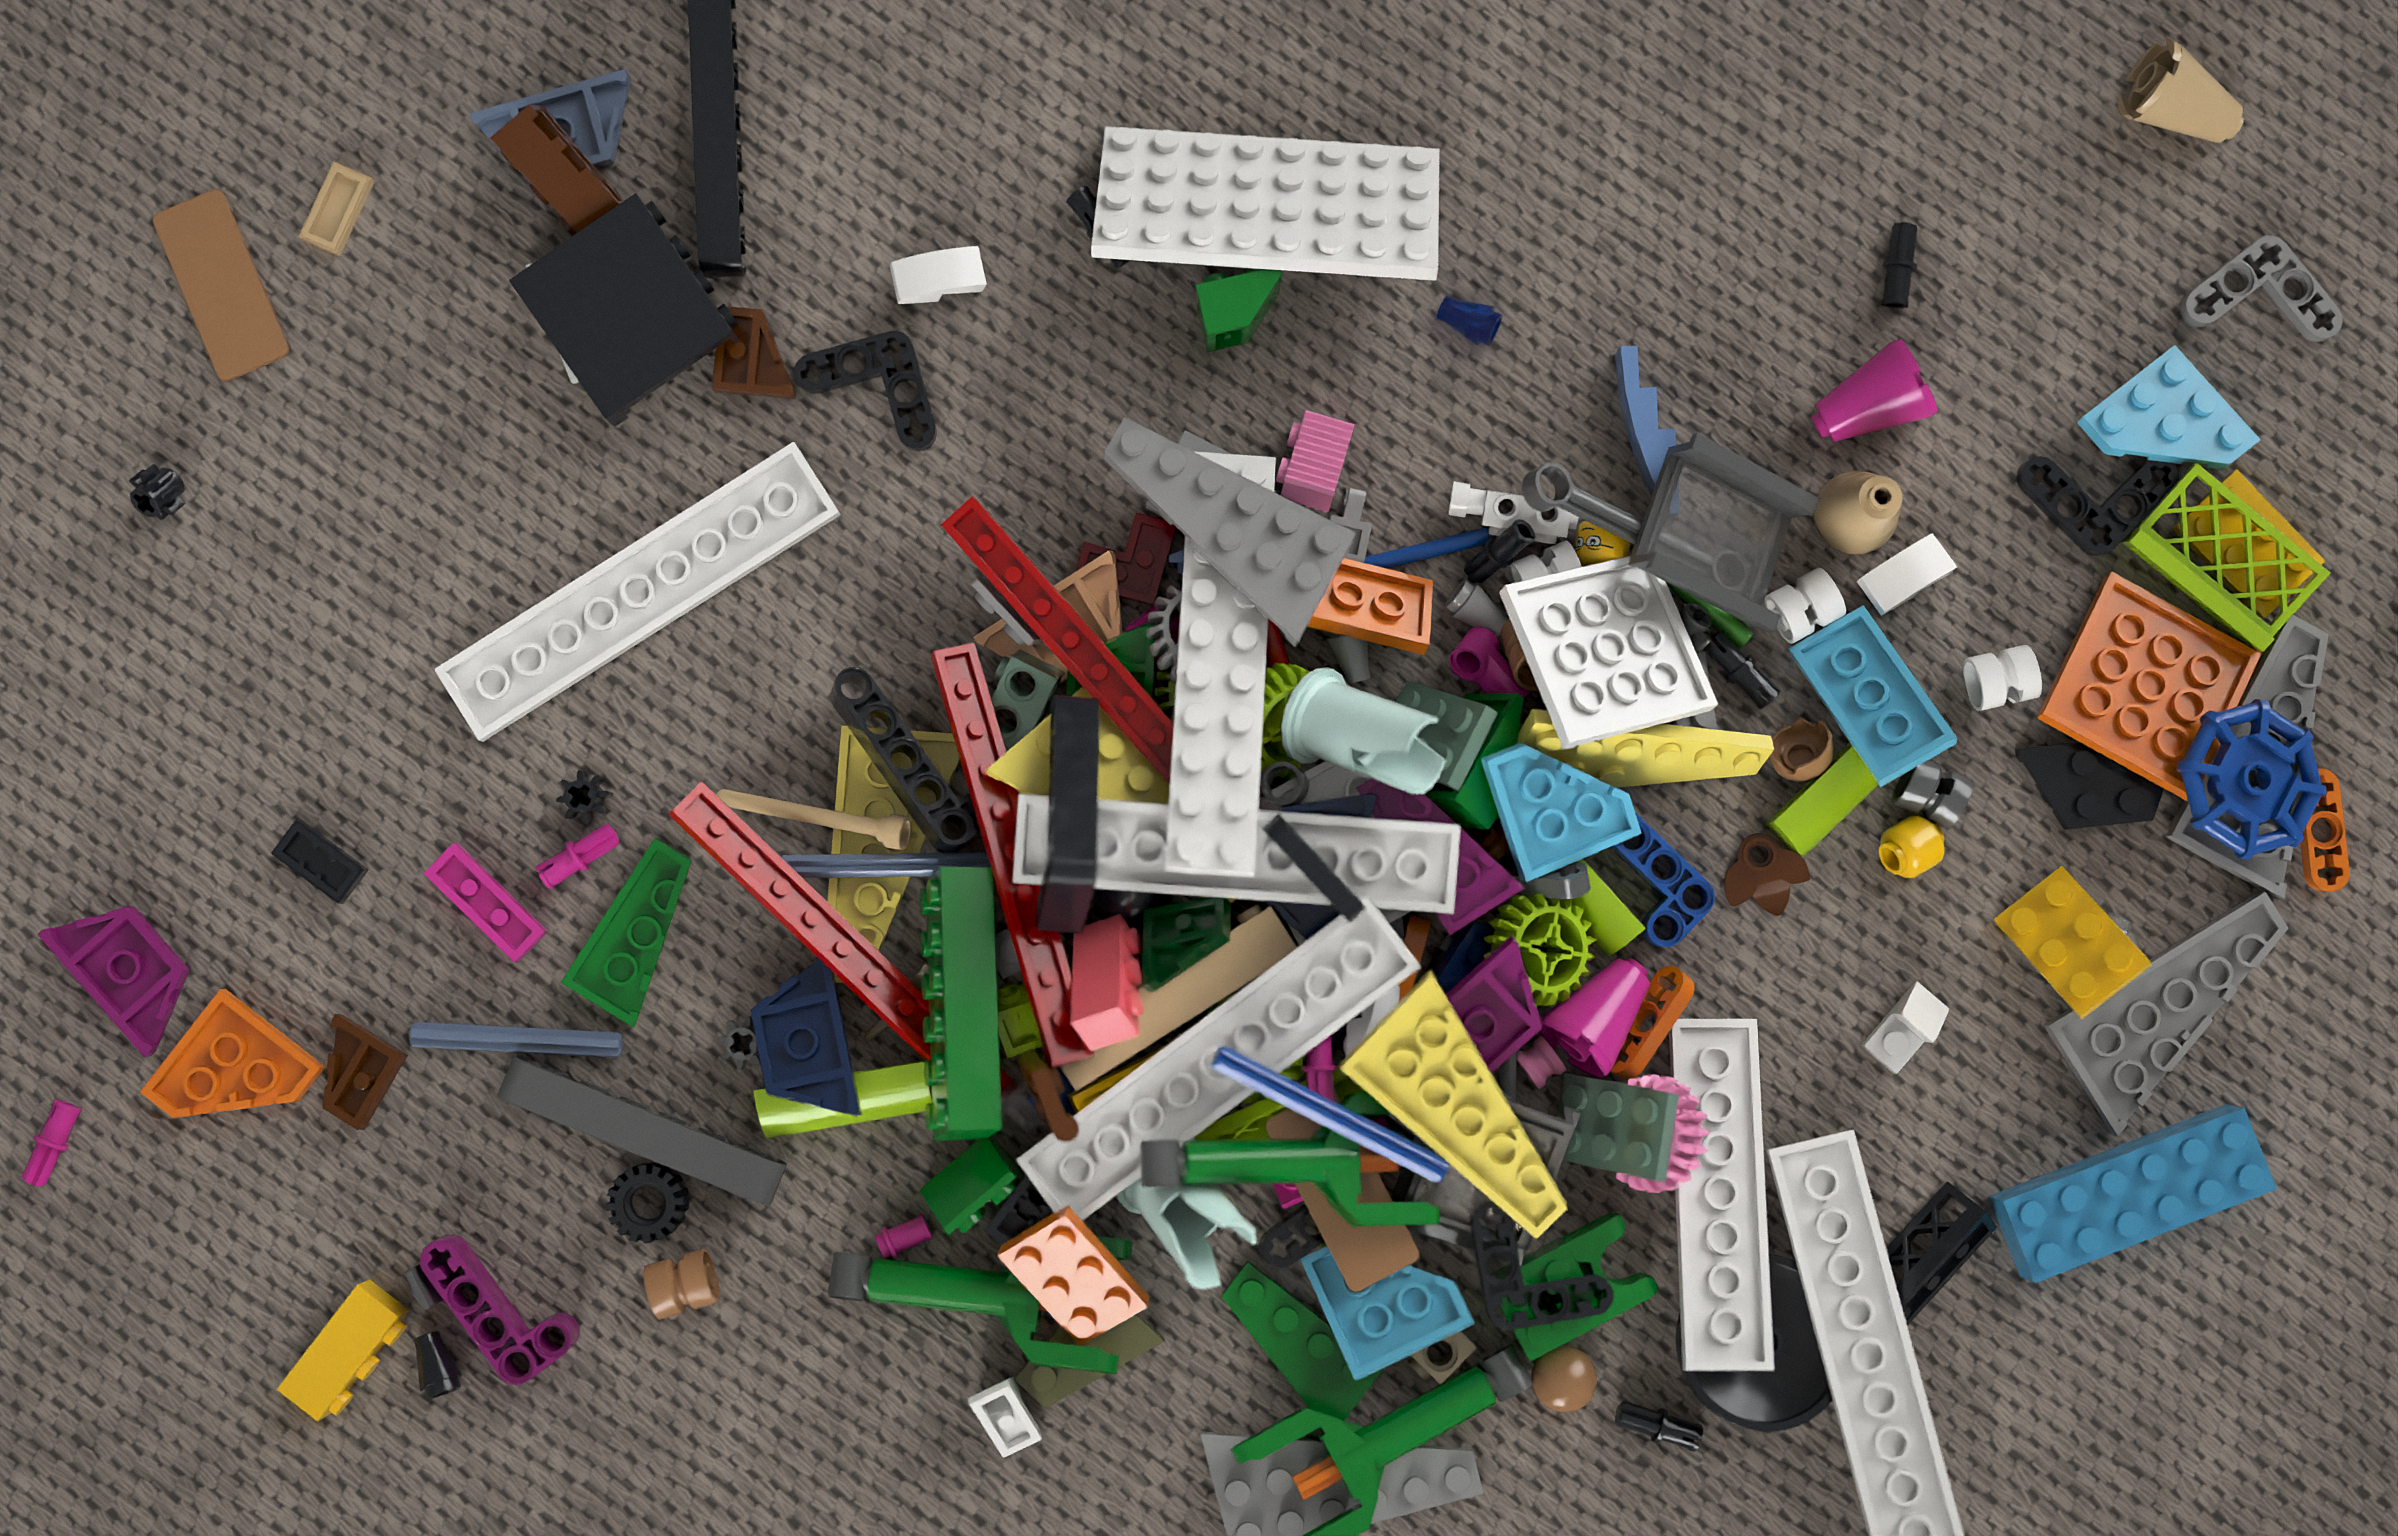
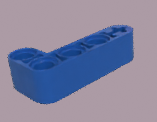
M1635 812L1642 833L1639 835L1640 841L1638 846L1631 850L1624 847L1622 843H1618L1610 848L1662 897L1644 916L1641 924L1646 929L1641 932L1646 942L1653 946H1675L1711 910L1715 902L1714 889L1701 874ZM1658 855L1667 858L1671 866L1669 875L1663 880L1657 878L1651 869L1652 861ZM1689 885H1694L1701 892V902L1695 909L1688 908L1683 902V892ZM1660 916L1667 917L1672 924V933L1665 940H1660L1653 932V924Z

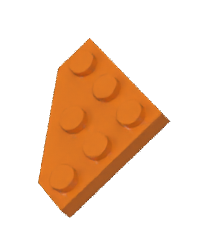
M220 989L145 1084L140 1093L172 1118L290 1103L301 1100L326 1066L227 989Z

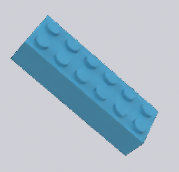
M2224 1104L1988 1197L2020 1277L2037 1283L2276 1190L2277 1187L2245 1108Z

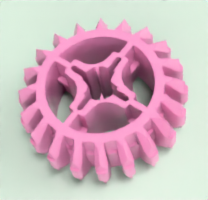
M1647 1074L1642 1076V1078L1628 1079L1629 1085L1679 1094L1666 1182L1648 1180L1622 1173H1617L1616 1179L1621 1180L1623 1183H1628L1629 1187L1635 1190H1647L1649 1193H1660L1664 1190L1671 1191L1679 1188V1182L1685 1183L1691 1180L1690 1170L1702 1167L1697 1156L1708 1151L1701 1145L1702 1137L1710 1134V1132L1701 1127V1122L1708 1115L1702 1111H1696L1701 1100L1690 1095L1691 1088L1685 1084L1678 1083V1080H1674L1672 1077Z

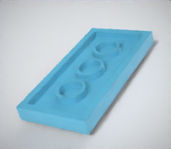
M1864 605L1789 648L1790 655L1880 787L1957 744L1956 735Z

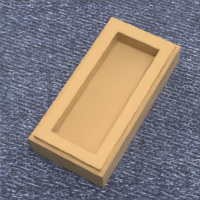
M333 161L298 237L303 241L340 256L375 181L371 177Z

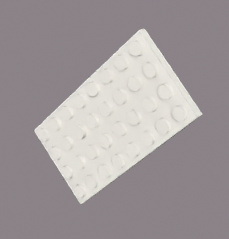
M1105 127L1091 244V257L1421 280L1437 279L1439 149L1135 129L1128 127Z

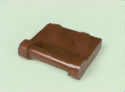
M1032 1049L1016 1055L1039 1118L1042 1122L1049 1125L1051 1132L1057 1140L1065 1143L1071 1142L1079 1133V1124L1073 1116L1065 1113L1064 1106L1059 1099L1058 1094L1064 1092V1087L1056 1068H1049L1046 1058L1040 1059Z

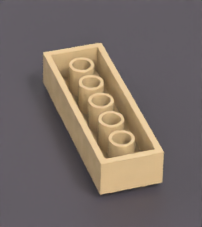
M1256 904L1237 916L1236 919L1240 925L1230 931V941L1158 990L1148 992L1142 984H1139V996L1143 1005V1014L1139 1016V1035L1093 1050L1095 1056L1090 1059L1060 1066L1075 1091L1266 972L1297 949L1272 907L1269 906L1262 910L1260 905Z

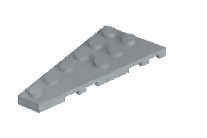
M1124 417L1104 452V460L1139 494H1144L1160 510V515L1171 526L1174 524L1188 538V542L1235 589L1239 588L1257 606L1256 609L1267 620L1271 619L1285 633V638L1296 648L1349 550L1356 533Z
M2292 615L2273 636L2275 640L2266 648L2237 707L2250 704L2254 699L2266 700L2269 702L2270 708L2301 729H2312L2316 714L2312 712L2316 687L2321 684L2329 634ZM2246 722L2230 726V729L2237 738L2250 735L2251 723ZM2268 728V735L2281 744H2286L2285 738ZM2221 744L2219 745V747H2218V749H2217V751H2216V754H2217V752L2219 751V749H2220V747H2221ZM2294 755L2295 763H2290L2292 773L2298 774L2300 781H2302L2296 755ZM2256 769L2248 773V781L2251 787H2259L2261 783L2256 778L2258 772ZM2205 775L2202 783L2208 806L2210 807L2215 803V799L2208 793L2207 781L2209 776ZM2297 793L2288 811L2290 816L2301 797L2299 793ZM2184 800L2165 837L2277 899H2285L2287 884L2284 883L2287 861H2291L2293 847L2284 846L2254 854L2248 860L2237 858L2232 849L2202 829H2194L2190 823L2192 813L2189 801ZM2226 812L2217 818L2240 834L2241 822ZM2272 819L2265 820L2259 823L2258 835L2277 831L2278 827Z
M2266 892L2256 893L2149 959L2152 966L2085 1018L2081 1019L2070 1008L2044 1024L2045 1029L2112 1135H2120L2128 1125L2126 1122L2139 1106L2143 1107L2152 1096L2151 1091L2167 1072H2171L2211 1024L2213 1021L2211 1018L2224 1002L2230 1001L2238 991L2236 988L2251 969L2257 968L2289 929Z
M1200 1431L1227 1536H1302L1358 1504L1357 1500L1350 1498L1341 1480L1306 1500H1303L1300 1492L1297 1490L1292 1476L1328 1457L1320 1439L1299 1438L1261 1460H1250L1238 1465L1231 1448L1252 1435ZM1421 1445L1385 1465L1378 1489V1501L1371 1524L1484 1494L1472 1449Z

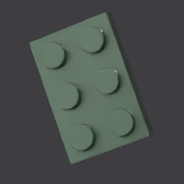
M1408 680L1403 691L1399 694L1396 703L1438 718L1437 722L1424 726L1416 737L1446 760L1436 783L1459 791L1498 712L1486 705Z
M1564 1073L1557 1117L1559 1118L1563 1106L1580 1111V1117L1563 1160L1648 1180L1666 1182L1679 1094Z

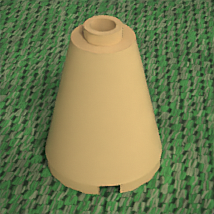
M2166 38L2165 46H2161L2158 43L2151 46L2129 73L2126 81L2135 83L2128 98L2120 94L2118 111L2128 119L2214 143H2220L2225 139L2233 138L2239 132L2244 122L2242 117L2243 107L2179 42Z
M1864 471L1841 473L1833 477L1821 488L1818 495L1819 501L1814 513V521L1821 535L1832 548L1846 554L1870 553L1888 542L1895 532L1902 505V491L1894 480L1886 476Z

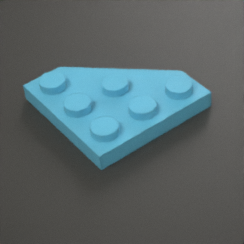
M2175 345L2077 422L2106 455L2121 457L2124 454L2147 456V460L2182 464L2184 461L2206 464V468L2224 470L2261 440Z
M1518 743L1481 759L1519 877L1525 882L1642 834L1629 793L1608 785L1538 750Z
M1328 1246L1301 1258V1262L1355 1380H1360L1475 1324L1457 1284L1449 1279L1408 1265L1365 1289L1355 1292L1348 1287Z

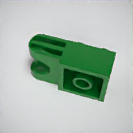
M1620 1213L1603 1215L1523 1257L1522 1265L1520 1266L1523 1285L1588 1274L1605 1278L1611 1284L1614 1292L1612 1305L1605 1313L1513 1329L1512 1331L1522 1351L1530 1362L1648 1300L1658 1291L1659 1287L1651 1275L1639 1272L1623 1279H1609L1602 1272L1600 1265L1604 1250L1612 1242L1624 1235L1626 1224ZM1510 1264L1490 1275L1495 1278L1504 1277L1510 1270ZM1593 1282L1588 1283V1291L1577 1294L1571 1293L1572 1284L1565 1286L1570 1297V1312L1576 1311V1307L1573 1304L1574 1301H1589L1592 1307L1597 1306V1298L1603 1297V1290L1594 1288ZM1547 1289L1546 1291L1550 1295L1555 1294V1298L1551 1299L1553 1303L1547 1308H1544L1542 1305H1538L1542 1313L1551 1315L1559 1310L1561 1298L1555 1290ZM1529 1292L1522 1293L1525 1299L1523 1303H1510L1507 1296L1501 1298L1502 1305L1500 1308L1507 1322L1511 1320L1510 1316L1514 1311L1526 1310V1319L1534 1317L1528 1305Z

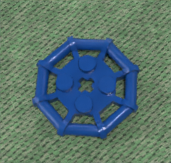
M2254 699L2250 704L2219 712L2207 711L2200 718L2201 726L2182 761L2177 762V771L2182 774L2192 813L2191 825L2196 830L2202 829L2232 849L2235 856L2241 859L2248 860L2254 854L2284 846H2298L2303 842V832L2320 798L2326 796L2327 789L2321 783L2311 744L2314 736L2310 730L2301 729L2270 708L2268 701ZM2250 722V735L2237 738L2230 729V726ZM2268 728L2285 738L2286 744L2283 745L2268 735ZM2216 737L2221 744L2212 764L2202 763ZM2294 755H2296L2302 781H2300L2298 774L2292 773L2290 763H2295ZM2254 769L2258 771L2256 778L2261 782L2259 787H2251L2248 781V773ZM2201 775L2209 776L2207 790L2209 795L2215 799V803L2210 807L2208 806ZM2297 793H2299L2301 797L2290 816L2288 811ZM2226 812L2241 822L2240 834L2217 818ZM2272 819L2278 827L2277 831L2258 835L2259 823L2265 820Z

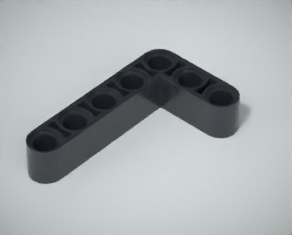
M859 667L843 669L838 674L832 687L830 700L931 845L939 852L955 853L979 838L982 834L970 793L961 799L956 797L868 672ZM846 683L857 685L862 691V697L858 699L846 697L841 690V686ZM870 718L881 719L887 727V732L883 734L871 732L866 725V720ZM896 752L906 754L912 762V767L908 769L897 768L891 760V754ZM920 787L931 789L935 793L936 803H922L917 798L916 789ZM944 822L956 824L961 831V838L957 840L946 838L941 831V824Z
M1054 695L1050 722L1047 862L1037 901L1036 930L1081 933L1095 887L1098 846L1099 699L1063 695Z

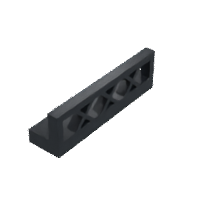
M1948 1181L1886 1248L1890 1265H1904V1277L1896 1287L1907 1326L1997 1228L1984 1209ZM1951 1197L1966 1208L1956 1221L1940 1223L1939 1210ZM1933 1233V1246L1926 1253L1911 1254V1241L1917 1234Z

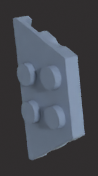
M623 69L470 113L472 121L490 139L492 135L528 105L544 106L597 169L614 164L631 79L627 70Z

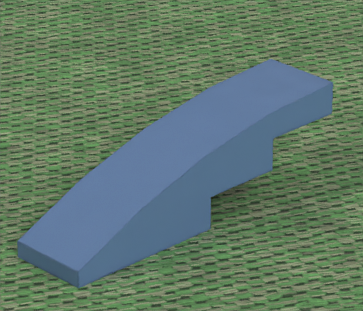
M1620 346L1615 353L1620 404L1629 442L1643 480L1652 496L1668 447L1676 446L1675 429H1658L1657 388H1639L1638 346ZM1678 481L1664 519H1673L1679 514Z

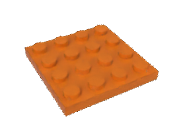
M2111 571L2104 576L2036 718L2188 801L2182 774L2177 771V762L2182 761L2201 726L2200 718L2209 710L2219 712L2238 706L2261 653ZM2216 737L2202 763L2211 764L2220 745ZM2201 775L2202 782L2205 778V775Z

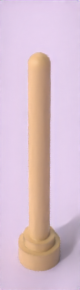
M726 789L719 790L716 793L730 808L876 836L877 840L883 842L884 846L888 848L904 850L911 836L912 821L909 816L892 813L888 817L882 816L879 820Z

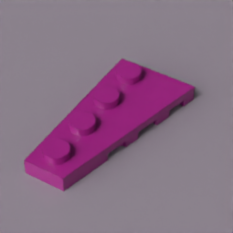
M1372 778L1356 787L1360 795L1368 793L1377 795L1372 812L1374 818L1456 824L1425 793L1412 794ZM1460 827L1454 913H1435L1449 935H1451L1525 887Z

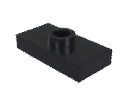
M300 819L295 820L271 852L273 856L338 904H344L369 870Z

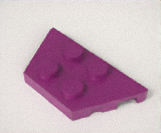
M135 906L123 907L103 915L91 916L63 926L41 930L37 935L144 1057L152 1056L157 1051L190 969Z
M1512 935L1446 994L1447 999L1491 1074L1543 1028L1532 996L1530 982L1523 965L1519 944Z

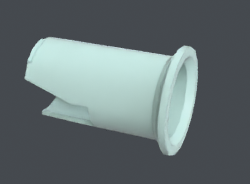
M1328 667L1316 668L1304 676L1293 690L1286 705L1281 727L1282 744L1287 755L1299 763H1312L1322 759L1406 792L1424 794L1439 779L1446 762L1443 757L1416 737L1424 726L1437 722V717L1347 686L1343 676L1334 669Z
M1140 1177L1116 1195L1118 1201L1128 1211L1142 1214L1185 1274L1184 1278L1193 1287L1206 1290L1207 1288L1221 1286L1213 1249L1205 1239L1217 1226L1221 1228L1229 1227L1251 1244H1257L1256 1230L1242 1217L1219 1185L1185 1186L1181 1180V1186L1141 1187Z

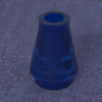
M1445 296L1437 313L1438 320L1445 322L1477 346L1480 343L1490 346L1503 318L1502 314L1495 312V306L1454 299L1450 296Z

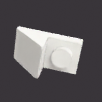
M1915 981L1861 1046L1892 1073L1897 1074L1924 1042L1933 1043L1936 1040L1949 1012V1008L1918 981Z
M1014 1377L968 1398L969 1405L1003 1458L1042 1440L1039 1427L1022 1401L1018 1383L1014 1380Z

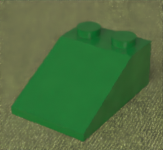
M1465 693L1463 696L1465 699L1486 705L1498 713L1460 790L1458 791L1435 783L1431 789L1425 792L1461 828L1489 830L1491 825L1499 818L1481 759L1517 744L1524 700L1518 693Z

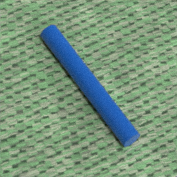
M1485 527L1365 557L1364 563L1390 569L1485 545V542L1489 539V534Z

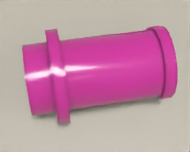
M923 1213L890 1229L884 1226L881 1228L882 1232L875 1235L884 1259L891 1256L897 1259L899 1258L898 1253L926 1240L933 1239Z

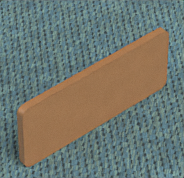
M213 189L157 213L153 218V224L218 377L223 381H230L286 357L290 350L224 193L218 189Z
M1333 1090V1102L1338 1104L1340 1100ZM1290 1108L1273 1116L1266 1122V1129L1271 1139L1311 1138L1322 1126V1124ZM1378 1172L1360 1173L1361 1194L1357 1195V1203H1393ZM1295 1183L1339 1270L1352 1291H1361L1414 1263L1419 1258V1250L1405 1225L1351 1227L1329 1205L1326 1196L1313 1183Z

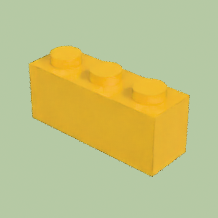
M370 1279L357 1284L276 1390L316 1421L323 1419L331 1413L337 1416L353 1398L354 1395L349 1392V1389L358 1378L364 1381L378 1366L380 1359L375 1355L385 1343L391 1346L404 1332L407 1325L402 1320L410 1310Z

